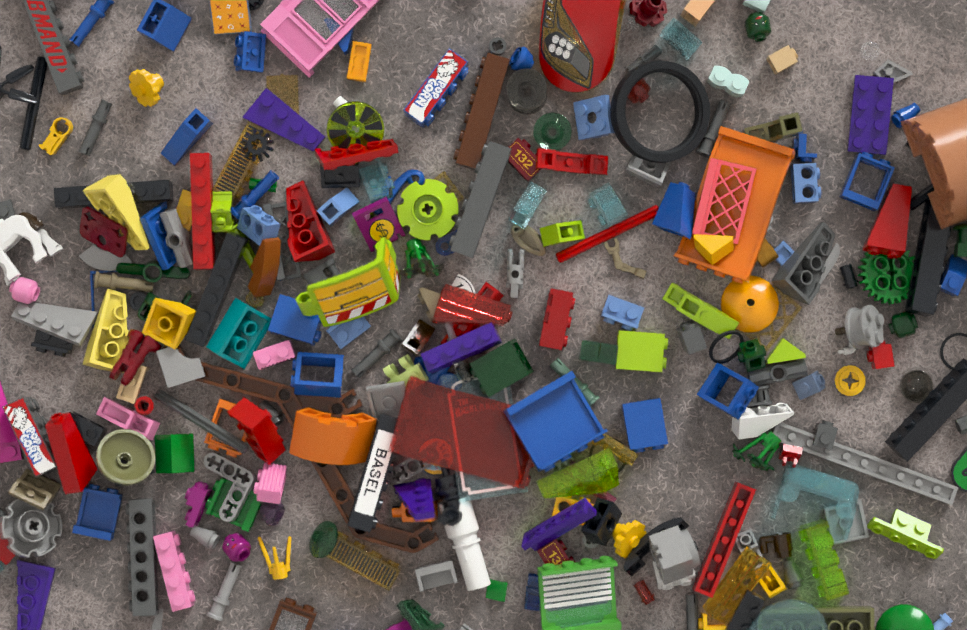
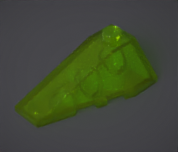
M607 448L536 482L544 499L600 494L619 486L618 465L611 449Z

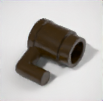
M791 532L782 533L783 535L761 536L759 538L761 554H767V543H773L777 558L791 557L793 550Z

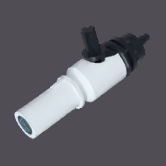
M440 460L443 476L435 479L437 486L435 495L440 496L436 500L440 503L438 506L441 513L438 523L442 522L447 537L453 540L454 545H452V549L456 550L467 591L486 587L491 582L479 544L481 539L480 537L477 538L476 534L479 526L470 495H468V491H463L459 472L450 474L446 460Z

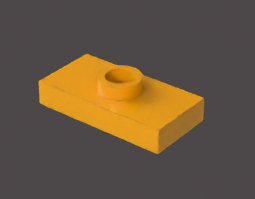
M352 42L347 80L366 82L372 44Z

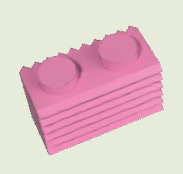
M286 340L253 352L257 367L260 370L289 361V359H296L297 357L291 340Z
M264 463L263 469L258 470L257 481L259 483L255 482L254 494H257V501L280 504L286 481V465H275L274 463L268 465Z

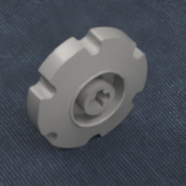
M16 499L5 508L8 514L0 518V537L2 540H8V550L24 558L30 557L31 553L34 554V557H39L49 553L57 545L54 538L61 536L63 525L61 515L54 514L53 512L55 505L52 502L44 510H41L20 499ZM31 523L33 524L32 530L29 529Z

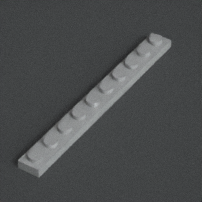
M782 422L773 428L772 432L783 444L802 447L804 452L949 505L953 504L958 490L957 486L834 442L832 450L813 446L815 434Z

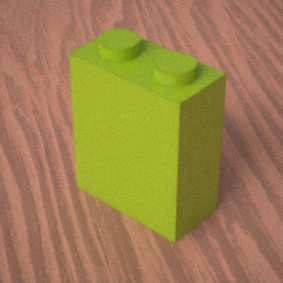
M618 331L615 369L662 372V369H666L667 358L663 357L664 350H667L668 338H665V334Z

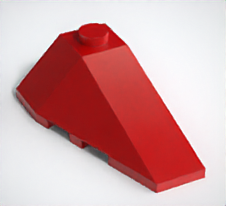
M304 180L286 188L287 228L289 229L288 246L294 261H316L335 253L329 234L317 212V208Z

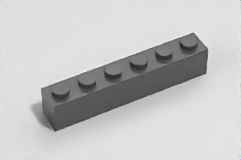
M489 141L488 145L484 144L481 155H484L482 163H477L474 172L477 173L475 181L472 180L468 189L471 192L469 199L465 198L462 205L464 210L463 216L458 217L455 225L458 228L456 236L452 235L449 242L451 251L474 258L510 157L511 148Z

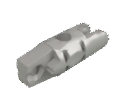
M512 249L507 251L506 288H510V298L517 299L518 289H523L525 250L522 249L519 252V265L512 264ZM512 271H518L519 275L517 278L512 277Z

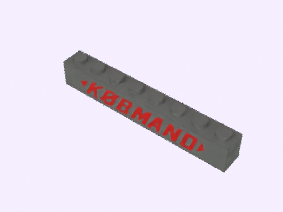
M23 0L58 93L63 96L84 88L82 82H85L81 71L77 72L75 65L78 62L74 53L71 54L68 47L71 44L67 35L64 36L62 33L64 25L61 19L56 17L57 7L54 1Z

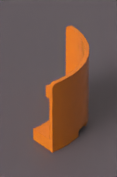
M310 407L296 411L289 452L299 458L323 464L352 465L366 462L373 439L377 419L363 412L341 415V418L331 417V413L321 412Z

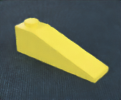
M120 174L108 175L83 190L97 211L101 209L108 218L127 228V242L135 250H147L149 248L131 190L126 180Z
M111 289L106 290L87 345L83 365L111 371L120 358L122 350L125 349L128 343L127 334L129 330H127L126 319L128 317L126 294Z

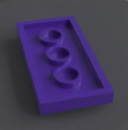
M854 76L848 152L886 155L894 78Z

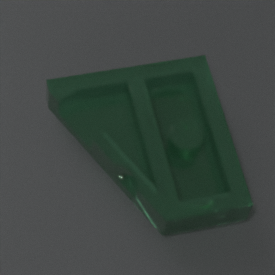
M413 599L400 601L397 605L401 615L411 625L412 630H442L445 627L441 622L435 624L430 620L431 614Z

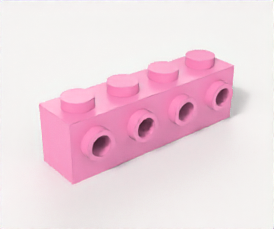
M174 530L153 536L172 612L192 607L194 601H196L195 594L189 587L191 579L189 572L185 571L184 564H186L184 553L180 552L179 545H181L179 534H176Z

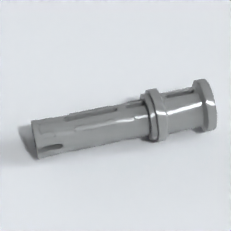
M230 562L219 593L213 597L214 602L211 610L206 614L218 621H223L222 615L224 610L230 604L228 598L242 568L239 564L235 567L236 563Z

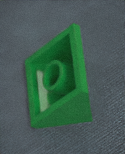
M193 433L155 435L156 473L195 472Z

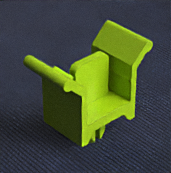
M232 191L213 192L211 206L213 232H232L233 225H235V220L232 219L231 215Z

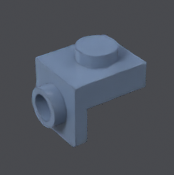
M818 371L792 382L800 400L826 388L824 377Z

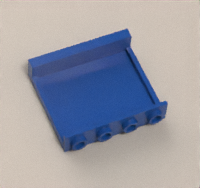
M573 371L503 411L538 471L544 469L547 472L555 467L554 463L556 461H566L572 457L570 453L575 450L578 453L588 448V442L592 440L594 443L604 438L603 434L607 432V429L602 428L574 380L576 376Z

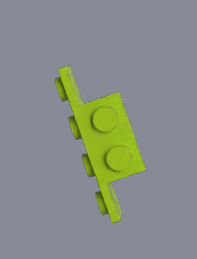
M896 509L894 511L890 524L876 517H873L867 524V528L872 530V532L881 534L893 542L903 544L910 550H916L928 558L937 559L944 551L943 548L927 541L931 528L930 524Z

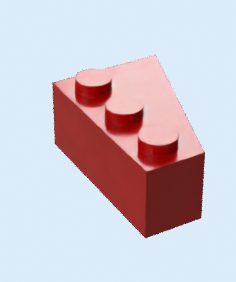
M244 397L227 412L230 417L238 421L237 428L240 431L242 429L247 435L245 440L256 456L268 465L286 450L283 445L284 440L277 433L278 428L271 420L272 415L266 409L262 410Z

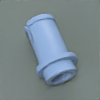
M946 613L940 614L941 617L933 624L934 630H944L949 625L951 626L953 620Z

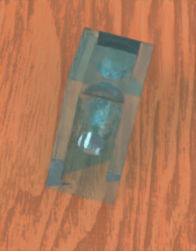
M674 17L659 35L686 60H689L703 43Z
M530 181L508 220L525 229L547 190Z
M609 182L588 195L590 199L587 201L593 210L597 209L600 214L597 218L602 226L606 225L609 228L629 215Z

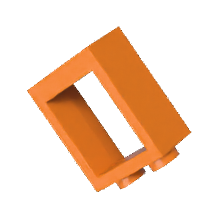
M219 399L212 422L218 425L223 409L230 410L236 404ZM244 431L242 441L247 443V441L245 440L247 438V435ZM207 432L204 443L208 444V448L219 451V448L226 450V454L232 457L243 454L225 443L214 440L213 435Z

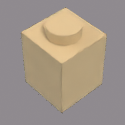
M787 45L769 55L766 60L774 74L777 75L798 62V55L793 48Z

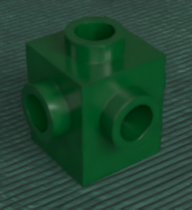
M757 338L739 343L738 360L744 364L747 372L766 367L764 358L766 351L764 345H760Z

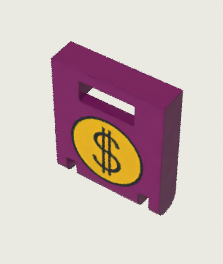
M387 197L352 213L371 253L375 251L374 245L381 238L385 237L394 242L399 239L398 233L402 237L406 236ZM382 208L383 213L366 221L365 215Z

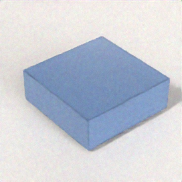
M784 240L774 249L779 256L776 261L780 266L794 253Z

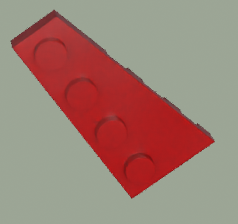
M393 139L368 142L367 146L358 143L350 144L345 149L339 148V146H333L329 151H322L321 148L314 149L315 156L324 170H335L339 166H352L357 162H369L378 157H391L393 154L399 153L398 146Z

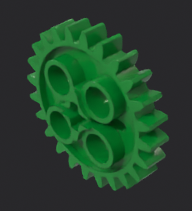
M910 250L905 251L901 257L895 258L900 261V268L895 266V259L889 258L888 260L886 258L887 255L864 253L866 258L860 259L864 265L858 266V269L862 270V273L858 274V276L863 277V280L859 282V284H865L863 291H870L868 297L874 295L875 302L881 298V304H885L888 301L889 305L894 304V301L896 304L900 303L901 299L907 300L913 269L912 260L915 258V256H908ZM877 260L882 264L881 269L876 266ZM897 278L901 280V287L896 284ZM878 279L883 282L882 288L878 285Z

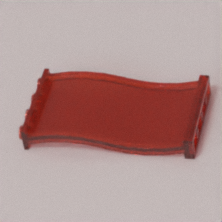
M410 376L408 378L388 450L389 453L518 488L519 490L529 486L531 479L529 471L530 468L534 467L533 461L503 412L512 405L446 388L418 379V377Z

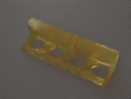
M746 546L717 586L713 598L709 597L703 605L704 610L712 618L728 624L746 590L752 591L772 563L759 556L752 548ZM762 562V566L759 569L755 570V567L758 565V563ZM751 578L749 584L744 585V582L747 579ZM740 593L738 599L732 601L733 597ZM724 610H729L724 617L720 616Z

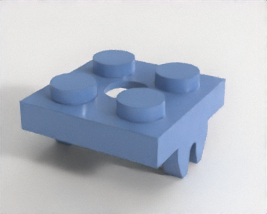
M609 95L573 102L579 140L600 138L601 136L615 133L611 123ZM591 112H594L597 117L594 123L588 121V115Z

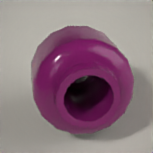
M234 533L224 539L222 550L231 561L241 562L249 557L251 545L242 534Z

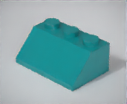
M235 297L206 347L220 357L245 369L253 356V352L256 351L268 331L272 318Z

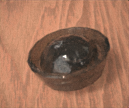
M915 369L904 374L900 382V390L908 401L920 403L933 390V382L928 373Z

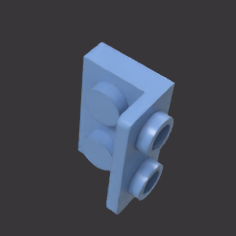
M608 295L601 317H604L603 321L614 325L617 322L622 324L621 328L632 331L633 328L638 329L644 307Z
M363 316L349 322L329 326V329L326 331L338 347L342 349L369 329L371 325Z

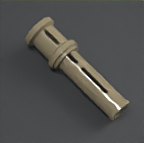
M96 271L94 288L105 287L111 290L121 288L152 293L154 282L117 277L116 273H112V275L101 274L99 271Z

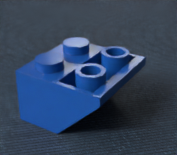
M153 0L137 31L141 35L174 52L192 18L163 0Z

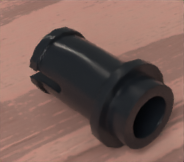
M852 264L840 267L845 282L843 285L846 286V289L857 287V282L859 281L855 278Z

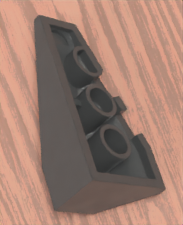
M821 222L780 267L771 282L783 294L810 305L820 289V278L822 273L825 272V261L827 256L830 255L836 234L824 222Z

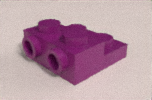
M198 481L195 482L193 487L188 488L185 499H187L186 505L193 508L188 509L185 520H187L186 526L194 528L199 525L206 502L212 492V489L208 488L209 484Z

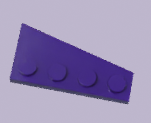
M18 559L17 630H41L56 568Z

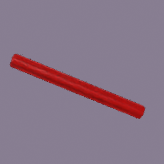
M654 205L556 253L558 262L562 263L654 218L659 207Z

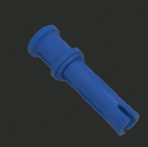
M97 0L94 5L90 6L89 14L69 40L80 47V44L99 18H104L106 10L115 2L112 0Z
M270 170L250 193L243 195L241 201L235 207H231V213L239 220L242 208L256 205L255 203L280 179L278 175Z

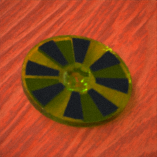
M351 101L338 106L331 113L327 122V136L332 146H339L342 149L356 143L367 146L368 142L383 139L384 122L379 112L371 105L364 102ZM352 126L359 128V132L351 131Z

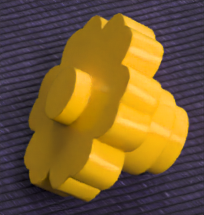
M137 69L131 72L129 87L132 95L137 97L138 103L144 107L156 105L160 100L158 93L164 86L162 77L157 73L150 74L145 69Z
M636 520L632 523L628 522L626 525L617 523L611 535L615 540V553L623 558H627L631 550L637 547L640 539L646 535L645 525Z

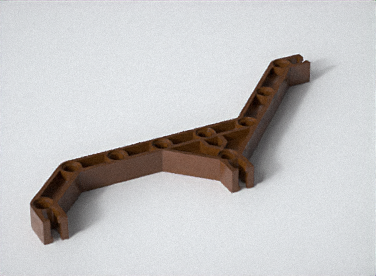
M179 344V346L177 347L178 351L182 355L187 357L183 348ZM205 362L201 363L206 377L195 380L278 403L292 429L294 427L296 411L307 407L331 413V417L341 418V415H347L363 406L360 399L357 400V405L347 408L343 402L351 394L353 396L357 395L355 389L341 395V398L294 395V387ZM231 375L237 377V383L234 386L228 383V378ZM283 389H287L290 392V397L287 400H283L280 396ZM336 403L341 404L343 408L340 414H335L332 410L333 405ZM311 461L347 524L355 499L353 492L337 465L327 464V466L322 467L318 462ZM339 490L347 492L345 500H340L337 497ZM377 522L375 530L371 529V532L358 533L356 528L349 527L351 533L358 539L410 553L419 552L440 539L436 532L433 533L434 538L423 542L419 536L427 528L430 531L433 530L430 522L413 532ZM410 538H417L419 546L416 548L410 547L408 540Z

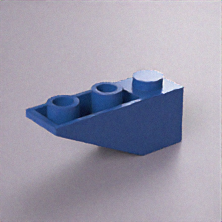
M195 108L177 129L161 151V154L175 166L213 123Z

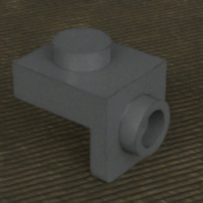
M822 420V423H816L817 429L813 446L828 450L833 449L838 428L833 427L834 423Z

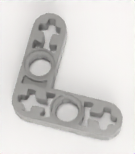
M209 453L204 458L205 467L233 482L219 511V516L223 521L233 522L239 516L255 484L256 476L249 469L220 454ZM215 458V461L222 463L221 467L218 465L211 466L209 459ZM231 464L234 467V473L227 475L225 468ZM239 473L246 476L248 475L250 481L244 483V479L238 477L237 475ZM237 490L242 493L240 501L233 499V493ZM229 502H231L232 504H236L238 506L232 507V505H229ZM231 509L233 515L232 517H227L225 511Z

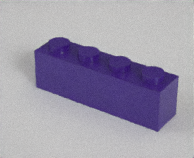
M489 323L421 353L427 371L434 374L501 344L502 341L495 325Z

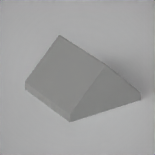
M632 155L625 173L660 188L671 162H649Z

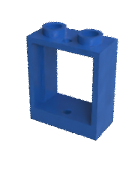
M867 152L858 153L855 156L839 197L872 211L878 210L895 167L891 166V163L887 160L880 159L878 161L873 159V155ZM860 162L885 172L874 200L849 190Z
M297 352V359H293L292 371H295V375H291V387H294V395L341 398L344 355ZM301 366L335 367L334 383L300 380Z
M717 362L697 395L714 407L739 420L759 387L747 378ZM731 376L743 384L727 407L715 399Z

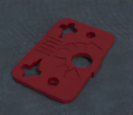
M84 207L81 214L80 235L96 244L99 248L117 257H123L126 252L128 238L127 228L90 207ZM90 212L93 218L89 220L86 213ZM121 229L124 235L120 237L116 230ZM99 235L106 239V244L100 242Z

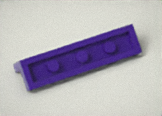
M583 498L525 532L521 547L524 550L531 547L536 551L596 516L597 511L586 498Z

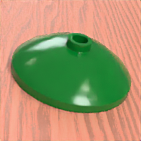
M900 604L887 609L881 615L877 622L876 630H934V626L929 616L920 608L909 604Z

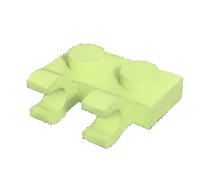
M409 354L398 359L400 365L406 369L405 372L399 374L393 363L383 368L384 373L391 379L387 383L404 381L407 392L429 380L421 364L414 365Z

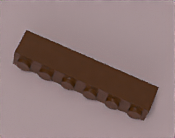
M487 53L486 58L482 57L480 68L483 69L481 76L477 75L474 85L477 87L476 94L472 93L469 102L472 105L471 112L466 113L464 123H467L465 131L461 130L459 141L462 143L460 149L456 148L453 157L456 160V165L475 170L477 163L481 162V152L488 138L510 62L508 58Z

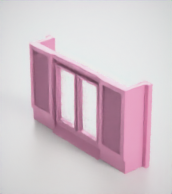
M282 0L278 7L260 24L263 28L261 32L266 34V37L310 78L314 74L312 69L379 0Z

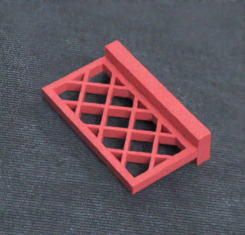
M714 158L710 159L693 234L716 235L721 232L723 236H726L723 230L733 224L737 231L733 242L738 244L756 168ZM721 165L730 166L733 174L723 179L720 174ZM733 167L739 168L740 170H738L737 172H735V170L733 169ZM742 170L751 171L750 180L742 183L737 173ZM735 175L741 185L731 191L725 181ZM718 177H720L722 180L719 183H717ZM724 183L729 192L719 198L715 189L716 186ZM747 183H749L748 189L746 190V188L744 187V185H746ZM742 187L746 197L742 201L737 202L732 192ZM730 194L736 204L726 210L721 199ZM714 195H715L716 198H717V200H715L714 202H712V201H713V197H714ZM719 201L724 211L714 217L710 210L711 205ZM744 202L743 209L739 205ZM738 206L741 211V217L733 221L728 211ZM709 213H710V215L712 216V219H710V220L708 221V217H709ZM726 213L731 223L721 228L716 218ZM714 220L719 230L713 234L705 232L706 225ZM737 221H739L738 228L735 225Z

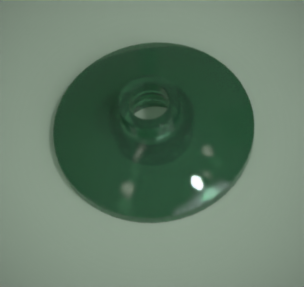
M546 113L536 121L533 134L537 144L543 149L559 150L568 144L572 129L569 121L559 113ZM550 129L556 131L554 136L549 135Z
M324 521L313 531L309 542L312 556L319 559L324 558L335 547L338 530L333 522Z

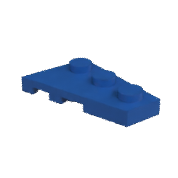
M167 202L159 203L140 218L162 270L169 269L177 262L173 249L166 244L167 233L160 217V213L168 208Z

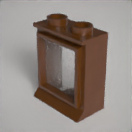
M286 597L285 600H280L269 630H311L318 612H315V608L306 604L303 607L296 604V600Z

